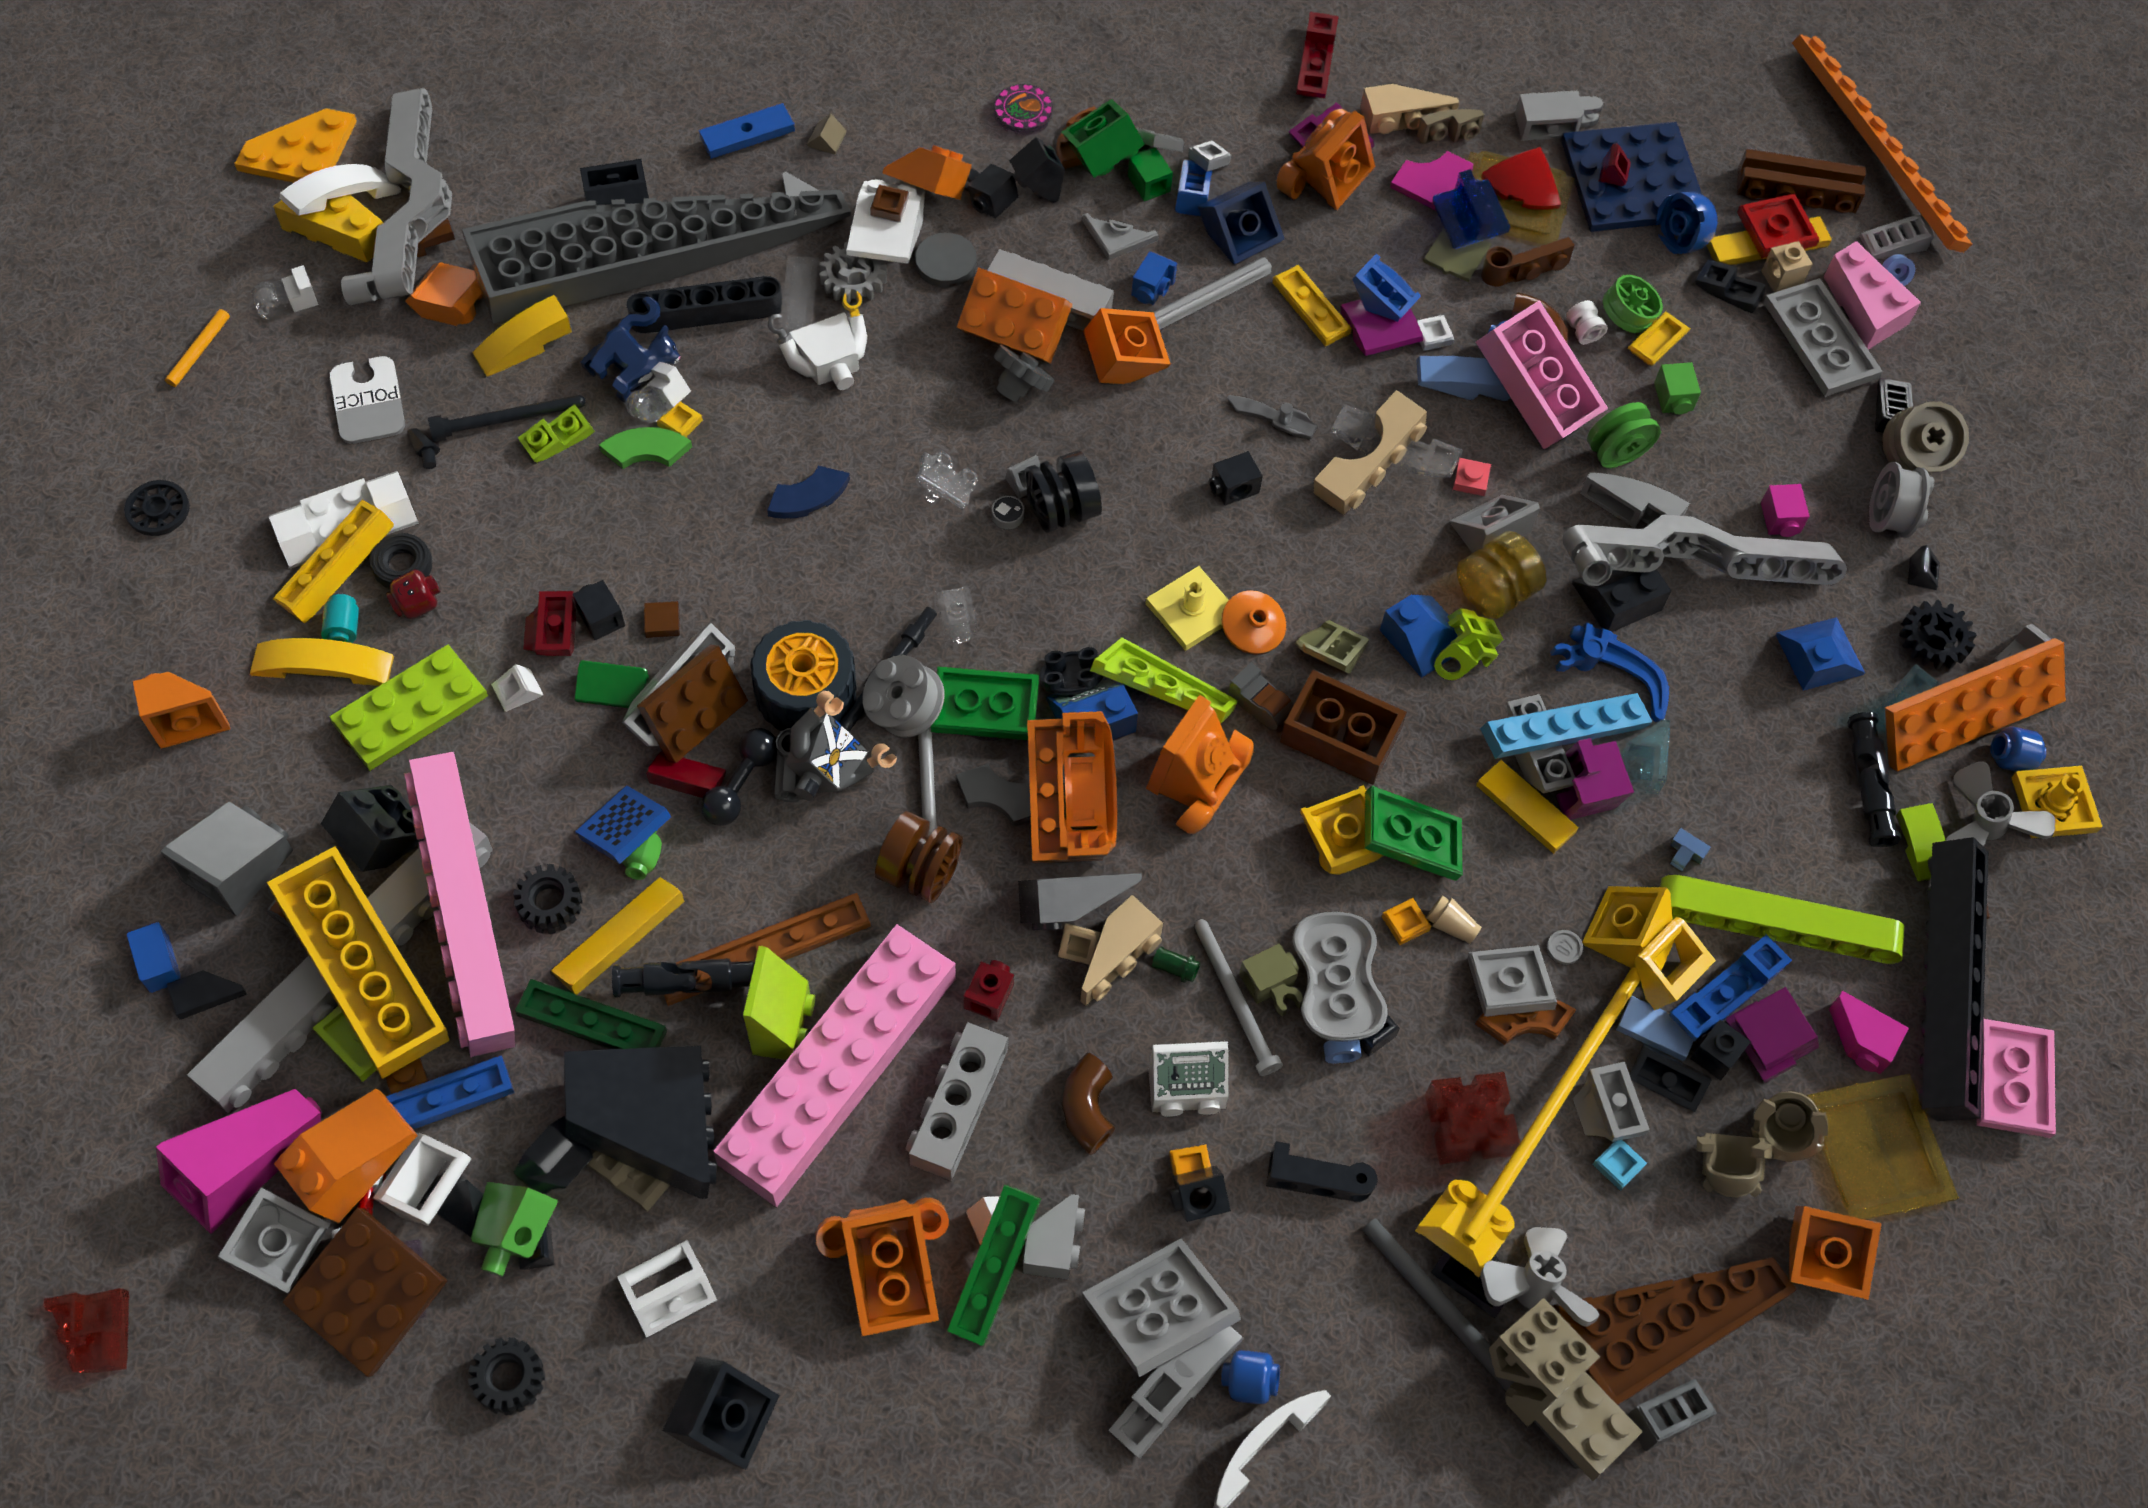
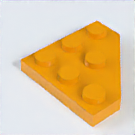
M325 108L245 142L235 162V167L239 172L292 183L316 171L336 165L357 122L355 114Z

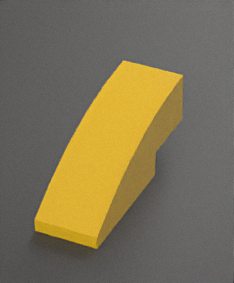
M552 295L525 309L504 323L472 353L486 377H489L545 352L544 344L572 333L569 318L555 295Z

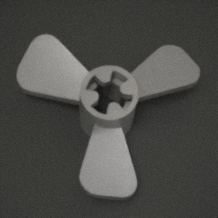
M1975 762L1957 771L1954 775L1953 786L1975 807L1972 823L1950 834L1946 841L1974 837L1984 847L1986 840L2001 838L2006 833L2008 827L2041 839H2048L2053 836L2055 831L2054 815L2047 811L2013 812L2014 805L2010 797L2002 792L1993 791L1990 767L1987 763Z
M1534 1227L1527 1231L1523 1239L1529 1257L1525 1268L1488 1261L1481 1271V1280L1486 1299L1494 1306H1501L1517 1298L1522 1305L1531 1309L1543 1298L1549 1304L1554 1298L1580 1325L1590 1326L1599 1317L1598 1311L1592 1305L1561 1286L1567 1273L1565 1264L1558 1257L1567 1239V1234L1561 1229Z

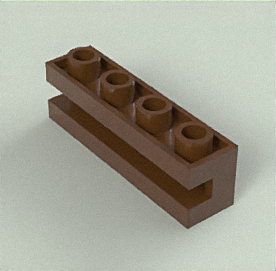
M1746 149L1738 167L1737 195L1747 196L1751 199H1772L1795 194L1801 205L1810 208L1831 209L1841 213H1856L1865 196V185L1861 184L1866 176V167Z

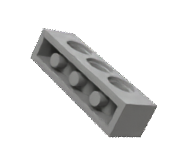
M967 1022L963 1033L957 1032L949 1050L950 1053H953L949 1065L942 1064L936 1077L935 1085L939 1086L934 1098L928 1097L926 1099L920 1116L924 1119L919 1131H912L907 1142L906 1151L910 1152V1165L952 1181L1007 1054L1008 1037ZM967 1062H974L980 1068L975 1072L968 1073L962 1070L961 1066ZM954 1094L962 1095L966 1099L964 1103L957 1106L949 1104L946 1100ZM939 1127L948 1128L952 1132L950 1136L944 1139H938L932 1135V1132Z

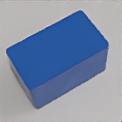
M159 922L127 933L139 980L150 993L168 987L167 983L181 979L169 935Z

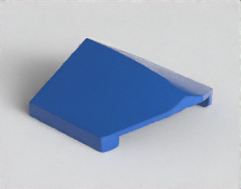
M1375 254L1352 280L1366 311L1398 322L1421 295L1418 292L1414 293L1406 281L1392 268L1380 261L1381 257Z

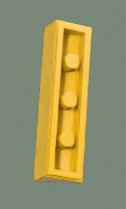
M362 499L274 596L273 600L301 622L306 623L394 526L393 522L382 510Z
M659 877L555 966L551 972L573 994L578 995L684 903L682 892Z

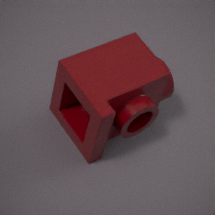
M991 960L990 964L981 961L968 990L964 994V1009L997 1022L1014 986V974L1010 973V967L997 960ZM988 981L996 984V986L987 987L984 982Z

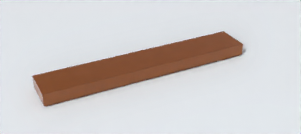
M854 893L689 957L676 964L685 961L730 958L731 962L754 961L759 946L767 947L785 961L869 928L871 923L858 893ZM698 970L696 983L705 982L711 977L708 973ZM675 992L664 995L667 1005L670 1006L703 992Z

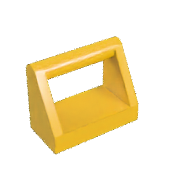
M1675 917L1634 959L1645 999L1654 1010L1676 1002L1716 961L1688 924L1680 917ZM1674 940L1681 963L1666 978L1653 960Z

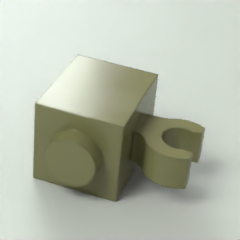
M1280 943L1242 961L1239 975L1256 1004L1272 997L1275 1009L1281 1016L1286 1015L1287 1007L1283 1002L1284 999H1292L1298 1008L1302 1007L1303 995L1298 989L1293 987L1298 974L1297 962L1290 952L1285 953Z

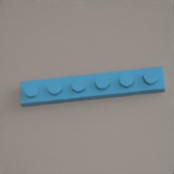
M1638 693L1488 721L1480 729L1494 758L1497 759L1576 743L1583 739H1596L1640 730L1650 725L1652 720Z

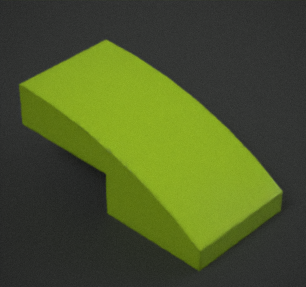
M1929 803L1900 809L1896 817L1909 845L1905 852L1917 881L1931 879L1928 859L1932 856V843L1946 841L1934 805Z

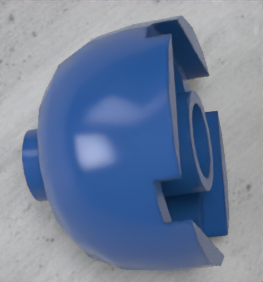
M1678 192L1674 195H1669L1659 206L1656 217V225L1661 224V231L1665 237L1662 235L1658 236L1667 249L1674 254L1692 253L1705 247L1714 237L1718 226L1714 205L1708 198L1697 192Z

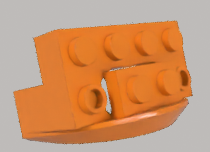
M1102 711L1062 713L1063 719L1027 720L1032 862L1103 861V857L1107 856L1116 845L1118 819L1115 755L1109 723ZM1073 753H1092L1095 755L1091 757H1068ZM1063 765L1065 776L1066 819L1064 817ZM1096 827L1095 829H1089V830H1073V829H1072V828Z

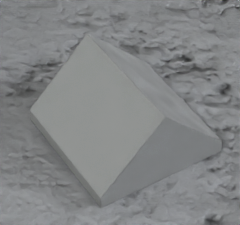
M1502 494L1450 520V524L1475 557L1480 559L1531 533L1540 507L1538 502Z

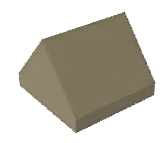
M830 114L818 122L807 143V147L836 155L846 135V129Z

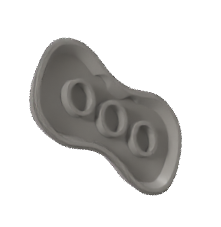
M1345 912L1317 913L1302 919L1294 930L1293 945L1306 968L1308 985L1301 1007L1306 1025L1316 1035L1330 1041H1357L1376 1034L1383 1028L1386 1022L1388 1009L1385 999L1373 981L1371 963L1377 945V937L1372 926L1362 917Z

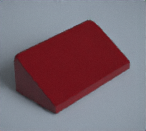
M660 752L649 766L646 774L650 784L703 798L707 791L721 786L726 769L686 758H681L677 763L670 762L664 753Z

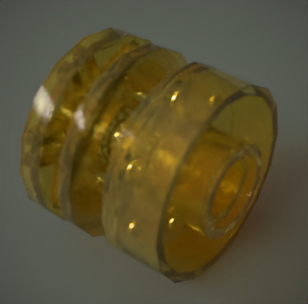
M1512 531L1501 533L1486 543L1484 548L1476 550L1461 560L1457 566V577L1463 593L1483 615L1492 619L1504 616L1510 610L1517 607L1520 601L1523 602L1542 590L1547 581L1544 564L1535 548L1523 536Z

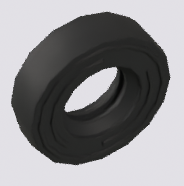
M407 533L393 534L383 538L374 547L370 555V567L376 580L385 588L390 589L392 580L412 570H419L425 577L429 576L432 570V555L426 543L419 537ZM398 553H408L414 557L412 566L405 571L399 572L389 568V561Z

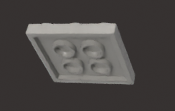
M1182 1238L1082 1292L1087 1306L1139 1377L1241 1320L1238 1308Z

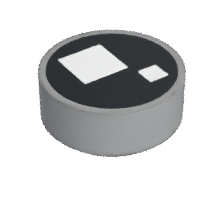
M1013 496L998 498L992 505L993 522L1003 529L1018 527L1024 520L1023 503Z

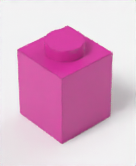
M1801 484L1769 485L1761 501L1768 534H1780L1783 537H1791L1801 533L1810 517Z

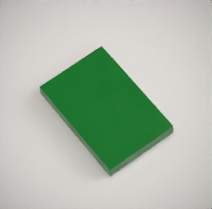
M937 666V675L944 686V703L939 716L931 725V732L1028 740L1027 720H1036L1039 675Z
M1371 785L1365 791V849L1457 881L1463 875L1462 818Z

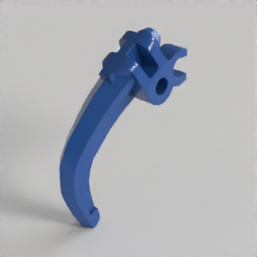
M1586 622L1583 626H1573L1571 629L1570 637L1576 642L1575 645L1570 646L1560 643L1551 650V656L1563 655L1566 660L1559 661L1555 666L1556 671L1564 672L1573 666L1581 671H1590L1601 661L1623 669L1640 679L1648 688L1651 696L1652 720L1655 722H1662L1664 720L1669 700V685L1664 671L1652 659L1627 644L1616 640V634L1604 628H1595L1592 624Z

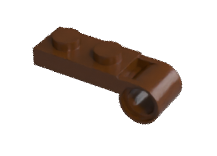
M1569 237L1516 255H1513L1505 247H1492L1486 254L1481 278L1486 284L1498 287L1514 281L1533 280L1541 273L1550 270L1559 271L1569 264L1575 245Z

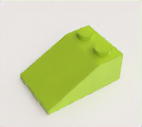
M759 946L743 1014L752 1055L787 1060L808 1034V1029L803 1028L805 1017L812 1016L815 995L810 994L808 980L770 949Z

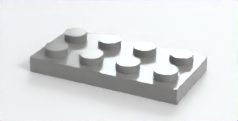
M1820 278L1766 296L1763 302L1825 397L1880 378L1883 372Z

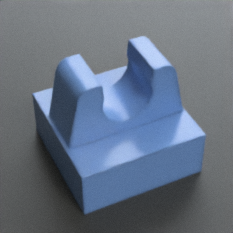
M1680 828L1670 844L1678 850L1670 864L1680 871L1684 870L1690 859L1701 864L1711 847Z

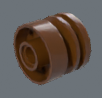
M905 811L899 816L884 839L876 863L875 878L900 888L910 877L909 893L914 896L921 893V899L933 903L948 885L956 870L963 845V836L954 832L947 835V829L939 826L928 837L930 821Z

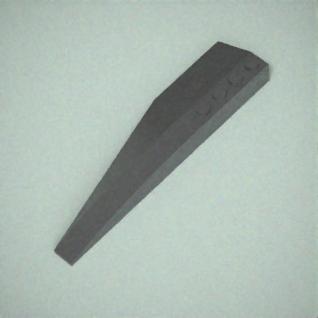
M841 190L801 191L799 196H788L784 192L771 193V197L753 198V194H740L739 199H725V195L673 197L671 202H661L656 200V198H643L644 203L625 204V199L611 200L612 204L596 205V201H582L462 229V234L485 305L492 322L497 323L513 318L525 309L552 295H555L563 307L672 280L740 259L851 216V210Z

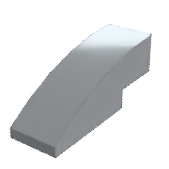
M1590 472L1580 493L1633 528L1641 520L1651 524L1661 515L1684 516L1690 505L1687 501L1654 485L1632 478Z

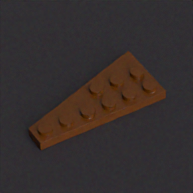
M1772 1257L1731 1266L1728 1269L1711 1273L1694 1274L1688 1278L1674 1281L1671 1279L1624 1289L1613 1294L1595 1298H1583L1584 1301L1592 1305L1599 1313L1596 1322L1590 1326H1583L1577 1323L1561 1305L1555 1304L1551 1306L1600 1356L1586 1373L1619 1406L1781 1302L1797 1289L1792 1282H1789L1785 1272Z

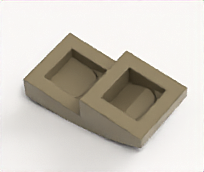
M598 1151L593 1154V1159L587 1164L591 1170L647 1212L670 1186Z

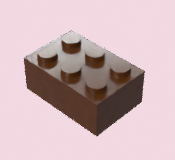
M1312 670L1284 723L1280 743L1374 785L1401 732L1407 712Z

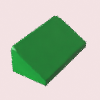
M580 660L575 702L629 708L632 701L650 682L648 671L640 667Z

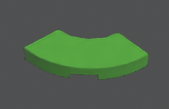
M643 427L613 435L602 442L599 448L600 452L622 469L633 463L646 460L660 462L670 467L692 448V442L685 436L671 430Z

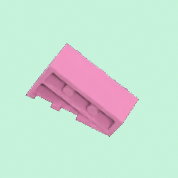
M1857 241L1834 254L1824 275V279L1839 306H1843L1849 317V322L1857 331L1868 350L1909 325L1921 303Z

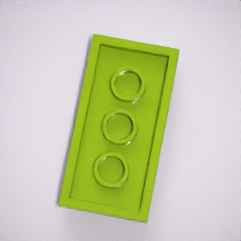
M449 644L329 717L335 728L345 738L368 770L371 771L488 697L486 689Z

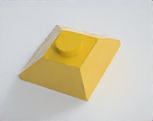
M1608 886L1582 941L1583 945L1630 968H1636L1635 957L1673 920L1670 891L1667 887ZM1674 940L1653 960L1660 971H1662Z

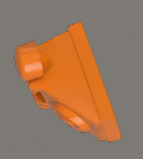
M1335 109L1324 118L1322 124H1319L1306 140L1304 147L1299 152H1294L1292 155L1293 159L1290 162L1284 163L1280 168L1276 183L1280 192L1295 200L1299 197L1307 182L1326 199L1328 205L1338 210L1375 168L1364 116L1355 110L1352 113L1344 109Z
M1201 695L1197 697L1163 746L1146 787L1147 790L1156 795L1160 793L1189 806L1176 823L1177 827L1188 834H1195L1201 831L1211 821L1229 791L1249 765L1254 751L1253 741L1236 729L1233 730L1228 742L1217 714L1210 706L1211 701Z
M922 1198L914 1204H910L906 1200L901 1199L891 1204L860 1210L852 1209L847 1218L831 1216L824 1219L818 1225L815 1241L819 1252L829 1258H839L846 1253L848 1255L862 1336L939 1321L925 1240L940 1238L949 1226V1217L944 1205L934 1198Z

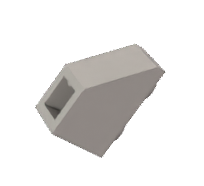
M1071 1194L1032 1223L1026 1241L1023 1262L1024 1274L1068 1279L1069 1269H1077L1080 1246L1073 1245L1074 1232H1082L1085 1209L1078 1208L1079 1195Z

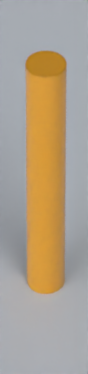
M219 309L165 378L167 384L177 387L230 318V315L225 310Z

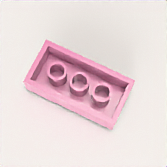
M1540 300L1476 341V344L1543 449L1563 439L1608 409Z

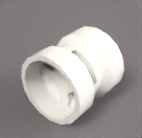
M1592 301L1580 302L1574 305L1566 314V320L1570 327L1576 329L1575 335L1582 345L1598 341L1606 334L1608 329L1604 320L1597 316L1598 310Z

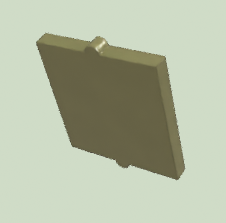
M1446 223L1423 262L1442 270L1444 274L1449 273L1469 282L1492 243L1472 235L1471 231L1466 232Z

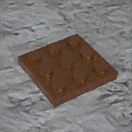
M357 1208L282 1303L363 1374L369 1377L378 1371L448 1280L364 1208Z

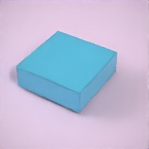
M1623 1140L1615 1141L1593 1163L1620 1191L1647 1164Z

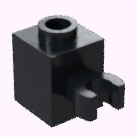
M990 164L980 174L975 169H970L967 178L968 183L964 189L970 193L971 204L979 213L987 214L996 219L1019 198L1013 173L993 164Z

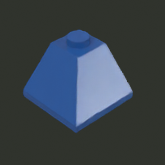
M1411 594L1385 611L1380 627L1382 634L1421 678L1435 670L1434 664L1437 655L1458 637L1454 628L1448 624L1450 620L1447 617V612L1429 595ZM1452 657L1443 659L1441 664L1443 665L1444 663L1452 659Z
M1837 617L1776 633V637L1803 691L1861 676L1865 673Z

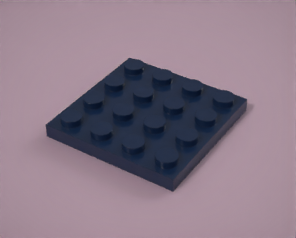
M1677 122L1565 132L1562 134L1561 142L1590 232L1656 225L1659 206L1669 195H1674L1678 192H1697L1702 195ZM1615 143L1620 145L1631 162L1627 183L1624 186L1599 181L1603 159Z

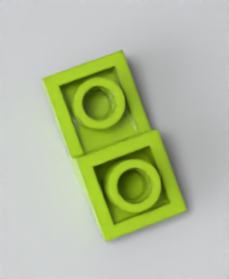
M574 404L549 424L543 418L519 436L518 439L537 463L586 439L595 430Z

